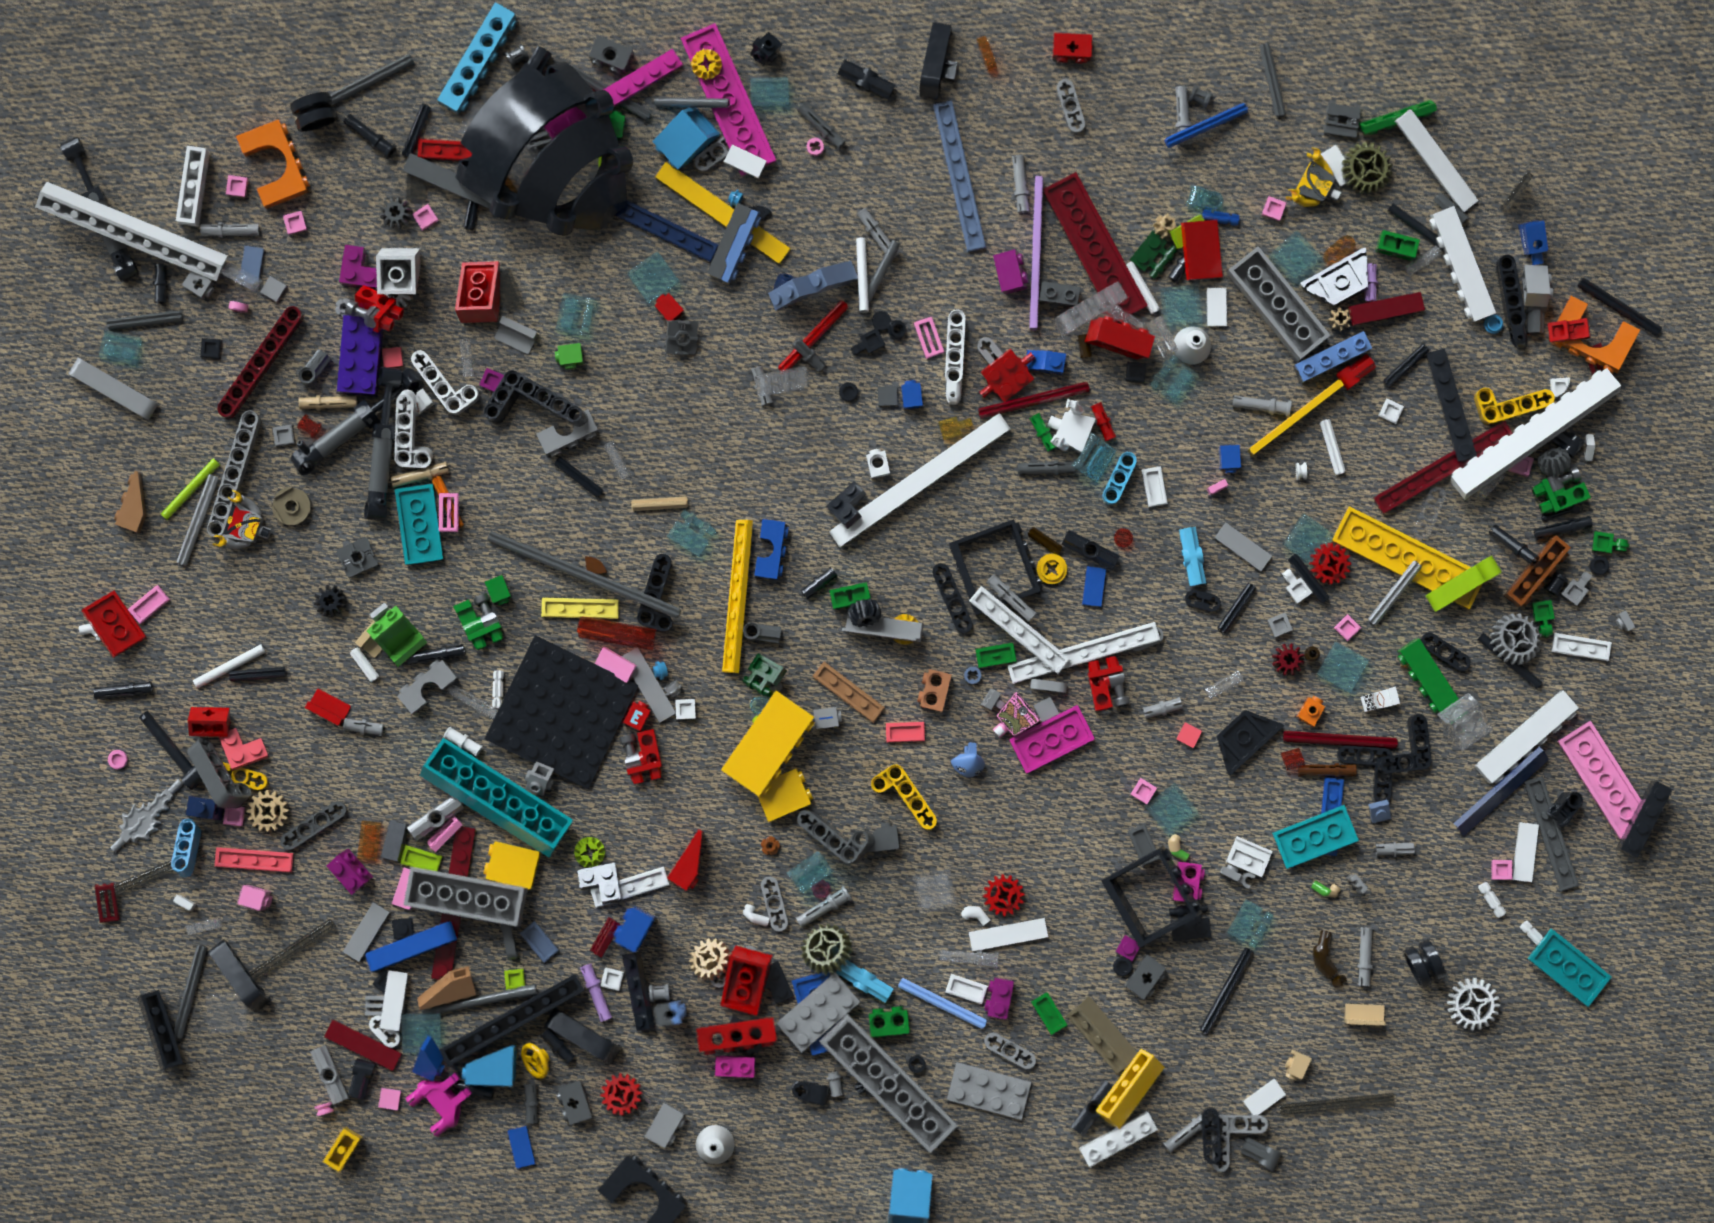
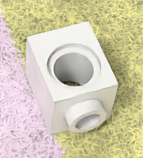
M880 449L869 451L870 454L866 455L871 479L890 475L885 451ZM880 458L883 461V465L880 468H875L872 465V461Z

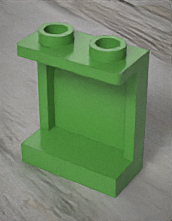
M397 606L389 610L366 630L398 667L427 643L425 638Z

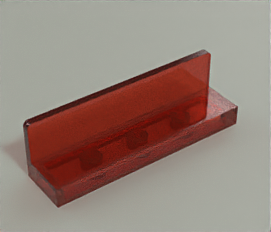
M583 616L580 617L577 627L578 637L648 650L654 649L655 629Z

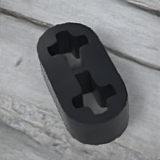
M1198 590L1188 591L1184 599L1188 606L1208 612L1218 610L1221 605L1218 596ZM1195 593L1196 597L1202 600L1201 602L1195 601L1192 604L1188 596H1192ZM1211 598H1214L1217 606H1213L1211 609L1209 604L1204 603V600L1210 601Z

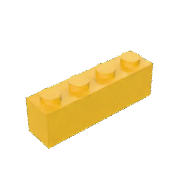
M1140 1049L1096 1112L1106 1122L1120 1129L1165 1067L1155 1056Z

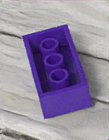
M343 315L337 392L339 394L378 397V376L384 329H381L379 333L373 331V328L365 325L364 319L360 316Z

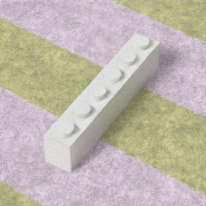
M1452 206L1430 215L1431 219L1429 222L1433 231L1436 230L1439 236L1436 238L1440 248L1444 249L1446 254L1443 255L1444 261L1447 266L1450 265L1452 273H1450L1451 279L1459 287V291H1457L1458 297L1466 305L1464 312L1467 319L1475 322L1495 314L1496 311L1455 207Z
M1564 690L1558 692L1474 767L1489 784L1493 782L1497 784L1505 777L1503 775L1504 772L1508 769L1512 771L1519 765L1517 762L1522 757L1525 759L1533 752L1532 748L1535 745H1542L1548 739L1546 736L1550 732L1554 734L1562 727L1561 723L1565 719L1567 721L1572 719L1577 714L1575 711L1578 709V706Z

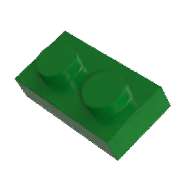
M1013 643L975 649L978 668L1016 662Z
M1048 992L1031 1001L1051 1035L1067 1026L1066 1021Z

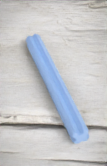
M904 978L901 979L898 985L899 988L981 1029L987 1023L986 1019Z

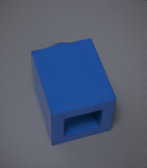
M916 380L905 381V384L901 385L903 409L922 408L921 384L916 383Z
M1240 445L1219 447L1220 470H1225L1226 474L1236 473V469L1241 468Z

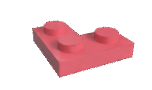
M236 728L229 730L228 737H219L232 771L268 758L261 738L243 745Z

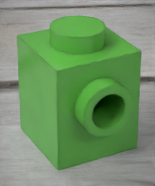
M580 343L557 346L558 351H555L556 363L560 362V366L565 367V370L575 369L576 365L584 364Z

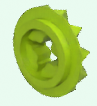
M585 837L577 843L574 849L575 858L584 867L598 866L605 857L604 845L597 838ZM586 844H588V847H590V849L598 850L592 854V861L588 855H581L587 851Z

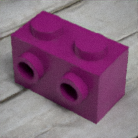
M1014 249L993 255L1001 292L1010 294L1027 289L1026 283H1029L1027 273L1023 271L1024 258L1022 253L1019 254Z
M349 848L338 854L327 865V868L351 895L364 887L373 878L371 873Z
M994 977V981L990 980L988 992H991L990 1000L986 999L984 1011H987V1016L1007 1020L1014 981Z

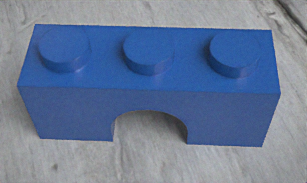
M762 519L760 539L770 541L774 546V550L769 557H757L755 577L778 580V576H782L783 565H780V559L785 557L786 546H782L783 538L787 539L789 527H785V522Z

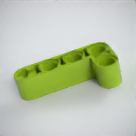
M1489 556L1428 593L1425 597L1436 612L1482 583L1497 576L1502 571L1493 556Z

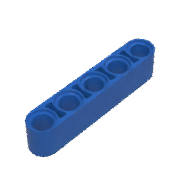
M450 921L370 951L365 956L372 973L450 944L458 939Z

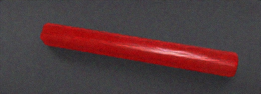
M841 300L807 335L803 342L811 348L848 309V305ZM794 349L778 366V369L783 374H786L800 360L802 355Z

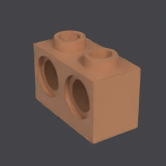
M929 669L928 673L924 672L922 684H925L924 692H919L917 702L921 703L920 707L938 712L943 711L952 674ZM939 676L942 680L941 685L933 686L931 678ZM930 694L935 695L937 698V702L934 705H929L926 702V697Z

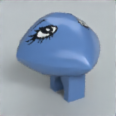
M969 742L968 746L964 747V753L951 760L955 771L966 778L978 775L985 768L984 760L977 754L976 743Z

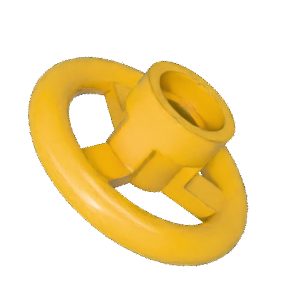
M532 1043L525 1044L521 1050L524 1066L533 1077L538 1079L545 1078L549 1071L548 1053ZM528 1049L534 1051L532 1056L527 1055ZM529 1063H531L536 1068L537 1072L530 1066Z

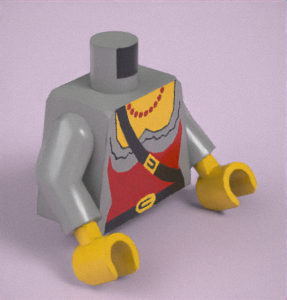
M231 490L236 493V497L234 499L228 497V499L234 502L223 535L214 536L219 538V544L212 543V545L237 550L249 547L251 543H256L258 536L269 539L272 529L262 526L264 518L261 517V510L254 501L241 495L238 491Z

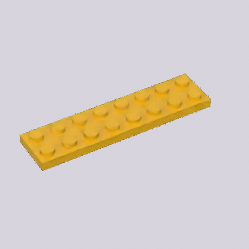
M1350 506L1347 508L1331 540L1400 576L1403 575L1413 561H1417L1422 568L1412 579V582L1430 591L1437 589L1471 568ZM1482 584L1453 602L1469 610Z

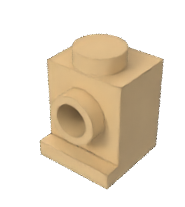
M1292 1050L1291 1053L1294 1055L1293 1058L1289 1057L1286 1062L1285 1068H1287V1073L1285 1076L1296 1081L1297 1078L1303 1079L1312 1058Z

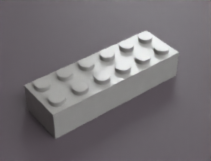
M1259 246L1227 271L1226 274L1298 362L1330 337L1328 331Z
M410 867L404 905L521 926L528 888Z

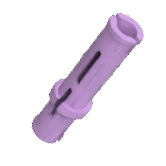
M592 963L580 967L586 982L585 987L588 988L600 1022L612 1018L599 985L600 980L595 975Z

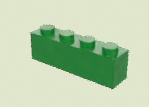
M1415 638L1397 650L1399 654L1397 656L1398 660L1403 666H1407L1409 677L1413 682L1417 681L1420 686L1418 688L1419 692L1424 698H1428L1430 701L1429 707L1434 714L1444 715L1461 703L1419 638Z

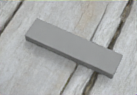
M637 647L623 655L622 657L637 665L632 677L659 723L675 715L674 708L639 648Z

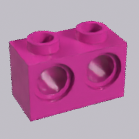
M1177 862V866L1182 871L1183 880L1193 890L1192 895L1194 899L1200 900L1202 888H1199L1200 880L1203 881L1205 871L1201 869L1202 865ZM1189 867L1195 870V876L1191 879L1185 875V871ZM1174 884L1172 900L1184 901Z
M716 1056L715 1076L754 1077L755 1057Z

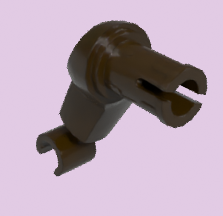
M1322 930L1320 931L1318 944L1313 947L1315 966L1327 979L1332 978V985L1334 987H1343L1342 983H1346L1347 978L1344 975L1337 976L1335 974L1338 969L1330 959L1331 951L1329 944L1332 933L1329 932L1327 935L1328 931Z

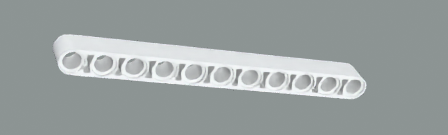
M999 413L860 509L858 512L862 517L849 529L840 523L830 530L829 533L841 548L846 542L851 541L860 535L862 531L876 524L875 522L889 515L895 508L897 509L902 506L908 499L913 498L922 492L924 488L938 481L940 477L951 472L957 465L964 463L970 456L977 454L986 445L1000 438L1002 434L1007 433L1011 428Z

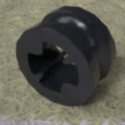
M914 1055L909 1059L908 1067L914 1073L922 1072L925 1068V1061L921 1056ZM914 1059H919V1062L922 1063V1067H918V1070H915L914 1066L911 1065L912 1060L915 1062Z

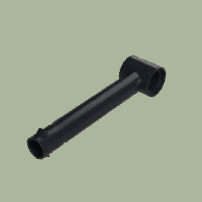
M149 711L144 712L140 715L139 719L184 773L181 777L182 782L189 789L193 790L202 782L195 766H192Z

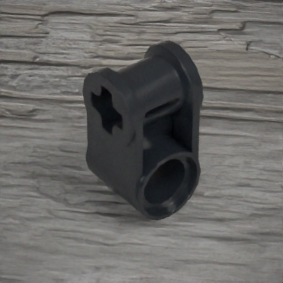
M1579 792L1561 793L1555 803L1548 809L1547 815L1553 817L1558 822L1560 828L1565 827L1582 806V795Z
M797 1081L792 1085V1093L797 1099L826 1105L830 1086ZM800 1085H803V1089H805L806 1091L802 1092L801 1095H798V1092L795 1090V1088H799Z

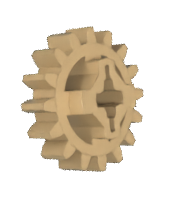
M266 790L265 795L260 791L258 792V798L252 796L254 802H248L251 809L246 810V812L251 813L248 820H254L253 827L259 825L260 831L266 827V832H270L271 827L274 830H278V824L284 826L282 820L288 819L285 813L290 810L284 807L288 802L281 801L284 797L283 795L277 797L276 791L270 795V790ZM265 798L274 799L270 803H265L263 801V799ZM256 806L259 808V814H258L257 816H256ZM263 806L267 808L271 807L270 812L273 816L269 814L265 815L264 813L266 812V810ZM278 806H280V816L277 814ZM266 819H271L273 821V823L271 824H265L262 822Z
M707 938V943L700 941V947L694 946L696 952L690 953L693 958L689 962L692 964L690 968L698 977H701L703 980H706L708 977L712 981L715 975L720 978L721 971L726 973L724 968L725 966L728 967L727 960L730 958L728 954L730 950L722 941L719 942L717 939L712 941L710 938Z

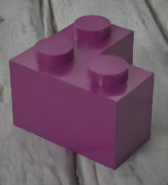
M345 245L339 283L344 286L357 288L365 285L377 290V268L364 267L366 249L364 247Z

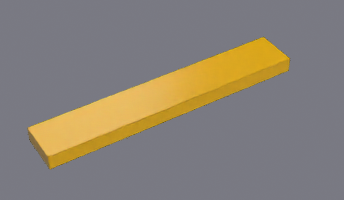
M1337 380L1248 449L1251 456L1256 454L1344 386L1342 381Z

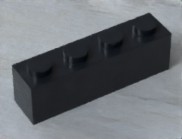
M1656 780L1650 781L1616 847L1618 851L1632 858L1639 857L1673 789Z
M156 990L140 995L137 1000L160 1070L164 1071L183 1064L160 991Z

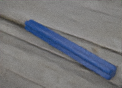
M1245 103L1237 105L1167 137L1164 142L1168 148H1171L1246 114L1248 108Z

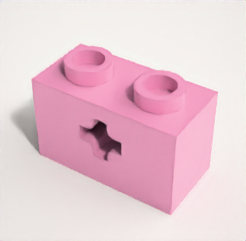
M243 885L237 904L259 911L266 910V907H270L273 896H270L271 891L251 885Z

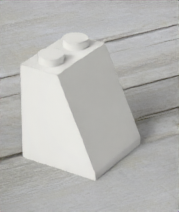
M382 248L376 255L377 294H416L420 273V248Z

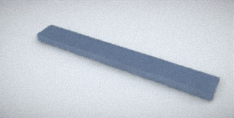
M952 100L934 104L967 252L984 249L986 245Z

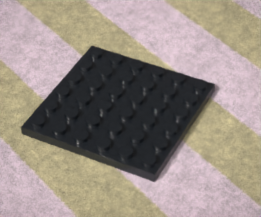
M534 635L484 739L533 763L537 761L554 768V773L589 789L638 685L631 681L626 683L617 678L613 672Z

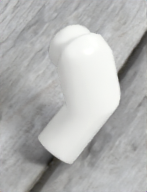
M90 624L79 626L80 635L91 633L96 637V640L101 641Z
M746 904L743 915L752 923L766 927L769 923V917L755 914V906Z
M967 906L961 912L964 919L977 918L983 926L990 921L989 917L978 906Z

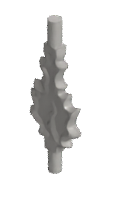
M177 779L168 789L166 788L162 791L161 794L157 793L152 803L148 802L147 806L143 803L140 808L133 804L129 814L122 813L123 825H119L122 833L119 835L120 838L110 848L116 853L125 843L128 844L130 841L136 844L138 839L150 840V833L158 831V828L155 826L161 824L155 818L160 816L159 813L161 811L169 809L166 805L167 802L172 801L173 794L184 783Z

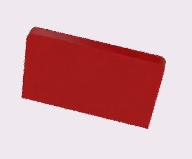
M317 689L311 701H308L304 708L341 726L351 706Z

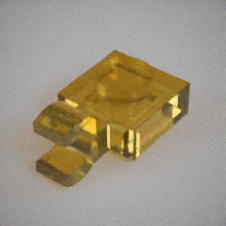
M955 416L938 422L943 440L961 436V429L973 427L971 418L958 422Z

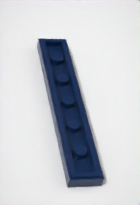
M628 200L626 207L614 215L710 263L719 246Z
M1539 746L1456 820L1454 825L1458 831L1465 836L1550 760L1544 750Z

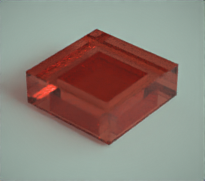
M1299 748L1281 753L1286 770L1305 766V761Z

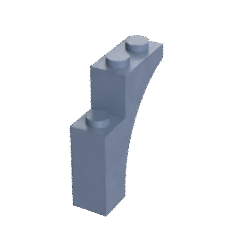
M847 261L819 268L807 276L791 279L768 294L776 311L815 294L845 286L858 279L852 262Z

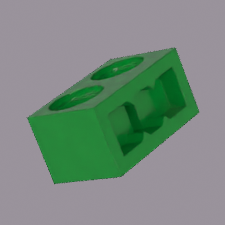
M1382 230L1379 234L1375 252L1413 261L1416 258L1420 239Z
M867 582L829 590L833 610L851 607V604L856 603L857 600L860 601L863 598L867 600L870 598Z
M903 1006L891 1007L892 1011L885 1012L884 1008L872 1009V1013H869L871 1037L909 1033L907 1009L903 1010ZM896 1015H901L904 1018V1022L900 1026L893 1023V1018ZM876 1017H882L885 1020L883 1027L878 1028L874 1025L873 1021Z

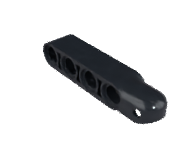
M1506 254L1497 260L1496 271L1510 339L1514 347L1520 349L1526 347L1528 342L1525 326L1526 317L1516 261L1513 256ZM1502 260H1506L1509 262V269H1505L1502 267ZM1505 279H1511L1513 287H1507ZM1509 297L1516 300V306H1511L1508 303ZM1512 316H1517L1519 318V325H1515L1512 323Z

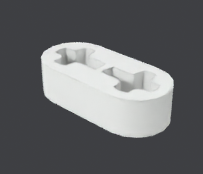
M374 1016L369 1023L372 1032L387 1047L398 1045L401 1039L399 1032L388 1029L384 1031L380 1028L375 1029L374 1020H381V1016ZM386 1031L390 1035H396L394 1038L396 1040L395 1043L387 1042L388 1036L385 1034Z

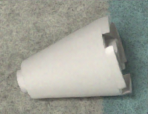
M1186 327L1175 336L1173 349L1177 358L1183 363L1190 365L1198 364L1204 361L1210 354L1211 340L1208 334L1201 328Z
M708 1126L697 1137L696 1150L699 1156L707 1163H723L730 1158L734 1151V1138L722 1126ZM716 1145L717 1150H712L710 1146Z

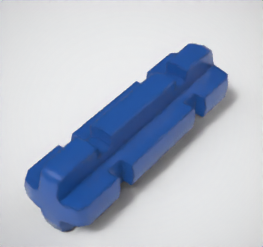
M1206 209L1202 213L1204 221L1217 220L1218 223H1230V225L1234 226L1239 224L1240 217L1238 214L1229 215V213L1218 211L1213 213L1211 210Z

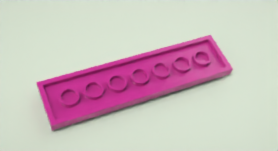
M716 23L682 37L681 41L691 63L696 52L703 49H712L721 58L722 67L717 76L712 79H701L698 77V80L706 98L730 99V108H711L729 150L732 145L766 160L765 166L776 162V158ZM704 57V63H701V66L704 65L707 71H709V65L713 62H708V59ZM739 170L741 177L747 174Z

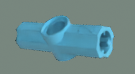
M1196 527L1180 529L1179 534L1183 549L1181 553L1184 556L1183 564L1187 570L1189 586L1206 584L1203 569V553L1201 547H1199Z
M845 960L847 966L841 965L842 970H837L836 973L852 982V985L865 993H870L886 1003L894 988L877 979V976L864 968L861 969L850 961Z

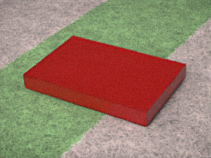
M1217 220L1181 223L1186 280L1223 277Z
M115 590L81 610L113 658L146 639V635Z

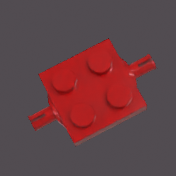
M1010 348L980 371L988 383V386L980 391L983 398L993 391L1005 402L1033 381L1034 377L1028 371L1027 364L1035 359L1034 355L1030 352L1021 359Z

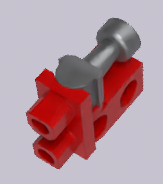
M365 285L355 294V301L350 300L345 309V314L360 316L364 319L365 325L373 328V331L377 333L381 329L390 332L395 324L394 319L400 321L404 312L403 308L396 305L395 298H389L384 294H377L376 290Z
M1116 656L1106 658L1108 668L1103 670L1100 669L1098 660L1088 662L1089 673L1087 676L1095 712L1113 707L1109 694V689L1114 688L1117 696L1114 699L1115 707L1130 703L1129 697L1124 696V673L1122 665L1119 666Z
M655 729L637 733L641 748L639 752H635L632 743L635 741L634 734L619 737L620 743L625 744L627 774L631 776L634 784L644 782L642 771L649 770L651 780L661 778L660 767H662Z

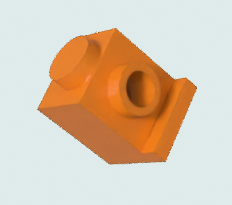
M1316 696L1312 698L1307 697L1296 718L1314 727L1325 709V706L1322 705L1323 701ZM1311 706L1316 709L1314 714L1309 712Z

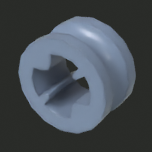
M969 667L964 673V679L969 684H976L981 679V672L976 667ZM969 671H976L978 673L976 675L978 676L977 680H969L967 673Z

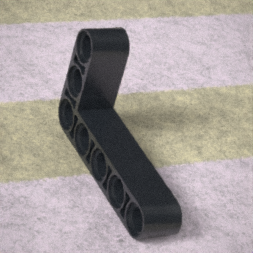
M509 370L505 373L484 408L485 417L495 424H500L507 417L519 395H522L574 426L581 427L587 422V414L577 405L515 370ZM515 377H518L517 382L515 384H511L512 380ZM533 386V390L527 393V389ZM508 393L507 398L502 401V396ZM549 395L548 400L542 402L543 397ZM564 404V408L558 411L559 405ZM498 410L497 415L492 417L493 411ZM580 412L579 418L573 420L574 415Z

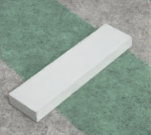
M661 867L619 880L621 900L670 885L665 868ZM599 887L590 889L596 908L607 905L601 902Z
M1045 918L972 931L969 932L972 951L1046 938L1048 934Z

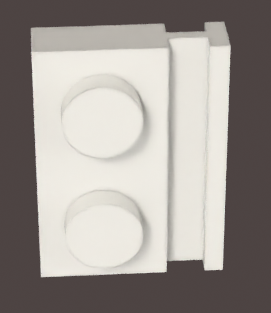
M1236 836L1226 862L1262 877L1273 851Z

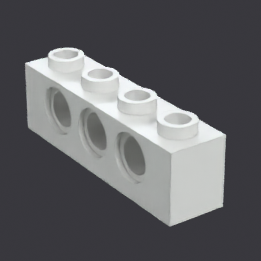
M187 146L176 222L180 225L199 227L210 155L206 148Z
M1146 1111L1125 1122L1120 1129L1114 1128L1081 1146L1079 1149L1090 1167L1153 1133L1157 1128Z

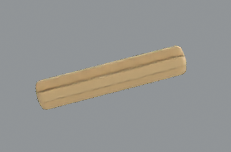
M687 497L632 500L631 507L633 511L687 508L688 499Z

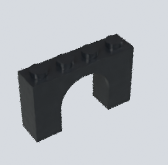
M628 1154L597 1190L612 1203L624 1188L631 1183L644 1182L652 1186L658 1195V1207L646 1223H672L687 1206L685 1203L686 1199L678 1192L674 1194L670 1190L671 1186L665 1180L659 1181L655 1177L657 1173L650 1167L647 1169L641 1165L642 1160L635 1154L632 1156Z

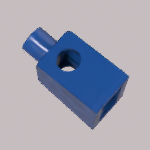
M1533 221L1518 224L1524 254H1531L1532 265L1544 263L1542 252L1548 251L1545 222ZM1534 241L1537 243L1535 248L1533 246Z

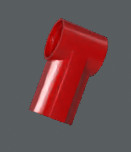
M1366 354L1351 366L1348 365L1336 376L1342 381L1346 390H1349L1353 385L1361 381L1362 377L1373 371L1376 365L1371 357Z

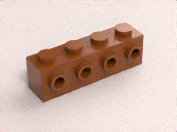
M1557 535L1551 537L1537 554L1540 557L1537 560L1538 563L1534 566L1529 564L1503 596L1516 607L1526 606L1532 599V593L1534 591L1538 592L1545 584L1543 580L1547 576L1550 577L1557 568L1555 566L1558 562L1562 563L1568 557L1569 553L1567 552L1571 547Z

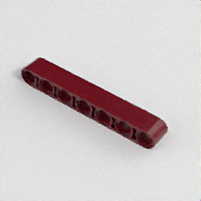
M290 306L283 312L219 402L217 410L222 417L231 419L238 413L302 323L303 313L297 307ZM294 311L298 312V318L290 320V314ZM286 327L287 333L284 336H279V329ZM276 343V349L269 352L267 350L268 345ZM264 358L265 364L262 367H257V360ZM248 374H253V381L246 383L245 377ZM238 389H242V397L238 399L235 398V391ZM226 405H231L232 407L229 414L223 413V408Z

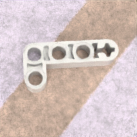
M418 350L412 354V364L450 414L459 415L478 401L479 392L474 386L466 385L455 392L424 351ZM418 356L425 357L423 361L427 365L426 368L418 362ZM430 371L437 372V376L433 380L427 378ZM442 386L448 387V392L445 395L439 394V388ZM468 390L475 391V396L472 399L465 397ZM453 401H458L459 408L454 411L451 410L450 404Z
M404 390L396 401L395 462L402 467L426 468L433 459V452L428 447L415 446L416 395L411 390ZM404 397H407V400L409 401V403H408L406 409H404V407H405V400H403ZM401 416H408L410 418V422H403ZM406 434L410 440L403 441L400 435ZM400 453L408 454L409 459H402ZM420 454H425V455H427L428 460H427V461H422V460L419 458V455H420Z

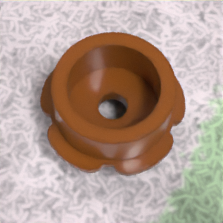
M772 836L763 839L761 842L763 853L775 855L780 848L779 841L775 840V837Z

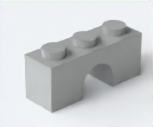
M588 409L584 411L587 414V422L581 427L574 426L573 432L568 436L559 435L554 426L536 433L547 456L555 457L562 453L561 449L566 447L569 449L579 445L578 441L584 438L588 441L597 436L596 433L599 430ZM580 413L574 415L573 420L578 419Z
M436 660L429 666L430 670L425 674L421 672L414 678L415 682L412 685L406 684L399 690L400 694L397 697L411 714L414 715L428 703L423 696V689L428 683H436L444 691L458 679L444 660L440 662Z

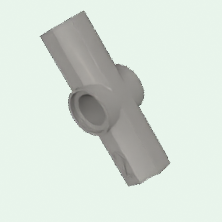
M451 796L437 807L430 809L424 816L409 825L407 829L414 839L418 841L436 827H440L446 820L464 809L459 800ZM439 813L440 820L438 822H431L430 817L432 814Z
M324 1045L310 1051L332 1104L334 1105L349 1098L339 1076V1070L336 1068L327 1046ZM327 1069L334 1072L332 1080H328L325 1077Z

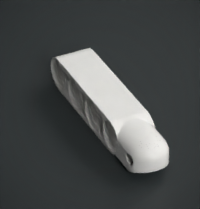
M953 310L948 317L945 380L947 382L946 398L949 405H957L961 400L965 315L961 310ZM954 315H959L962 318V322L954 324L951 318ZM953 334H958L961 337V341L953 343L950 337ZM952 353H957L960 356V360L952 362L949 356ZM951 372H956L959 375V379L951 381L948 375Z

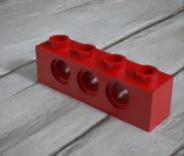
M774 1017L696 1028L699 1052L704 1051V1055L715 1054L717 1049H723V1052L735 1051V1047L742 1046L743 1049L754 1048V1044L759 1043L762 1044V1047L771 1046L773 1041H777ZM752 1029H760L762 1036L759 1039L752 1038ZM734 1031L742 1033L741 1041L735 1042L732 1039L731 1035ZM714 1034L722 1035L723 1042L717 1045L712 1041Z

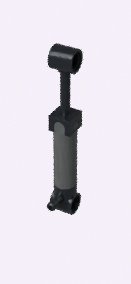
M77 136L61 143L60 147L67 161L74 160L87 189V192L81 195L108 206L103 190L99 186L94 188L81 159V156L86 154L79 137ZM100 234L119 280L122 282L138 275L139 271L130 256L126 244Z
M381 367L378 376L379 386H385L381 424H373L372 437H374L371 470L368 497L364 507V518L367 520L385 521L387 516L386 499L393 439H395V426L389 425L393 387L399 388L402 379V371L397 368Z
M409 368L402 371L401 385L392 391L391 401L404 390H411L414 394H417L423 388V381L415 370ZM384 397L371 407L363 400L354 407L356 410L354 413L311 445L307 446L302 440H299L297 442L299 449L291 455V462L301 475H309L315 470L317 463L368 426L371 429L373 424H378L380 419L375 413L383 408Z

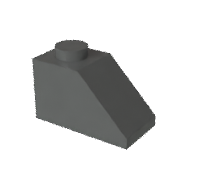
M892 822L881 823V827L877 828L873 833L874 843L868 852L899 849L897 826H893Z

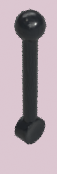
M1576 505L1571 509L1550 515L1543 514L1541 519L1546 522L1553 517L1571 512L1578 513L1580 507Z

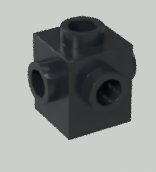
M767 32L761 39L758 37L752 43L753 49L750 55L756 62L765 66L768 62L773 63L779 56L778 52L783 44L770 32Z

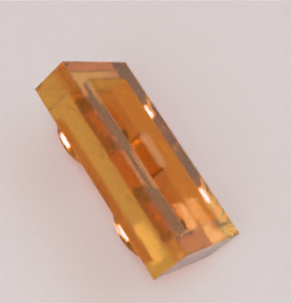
M362 820L357 859L377 861L381 822Z

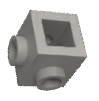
M536 761L532 771L528 770L525 781H527L525 789L541 796L544 795L546 789L550 791L554 782L551 779L554 768Z

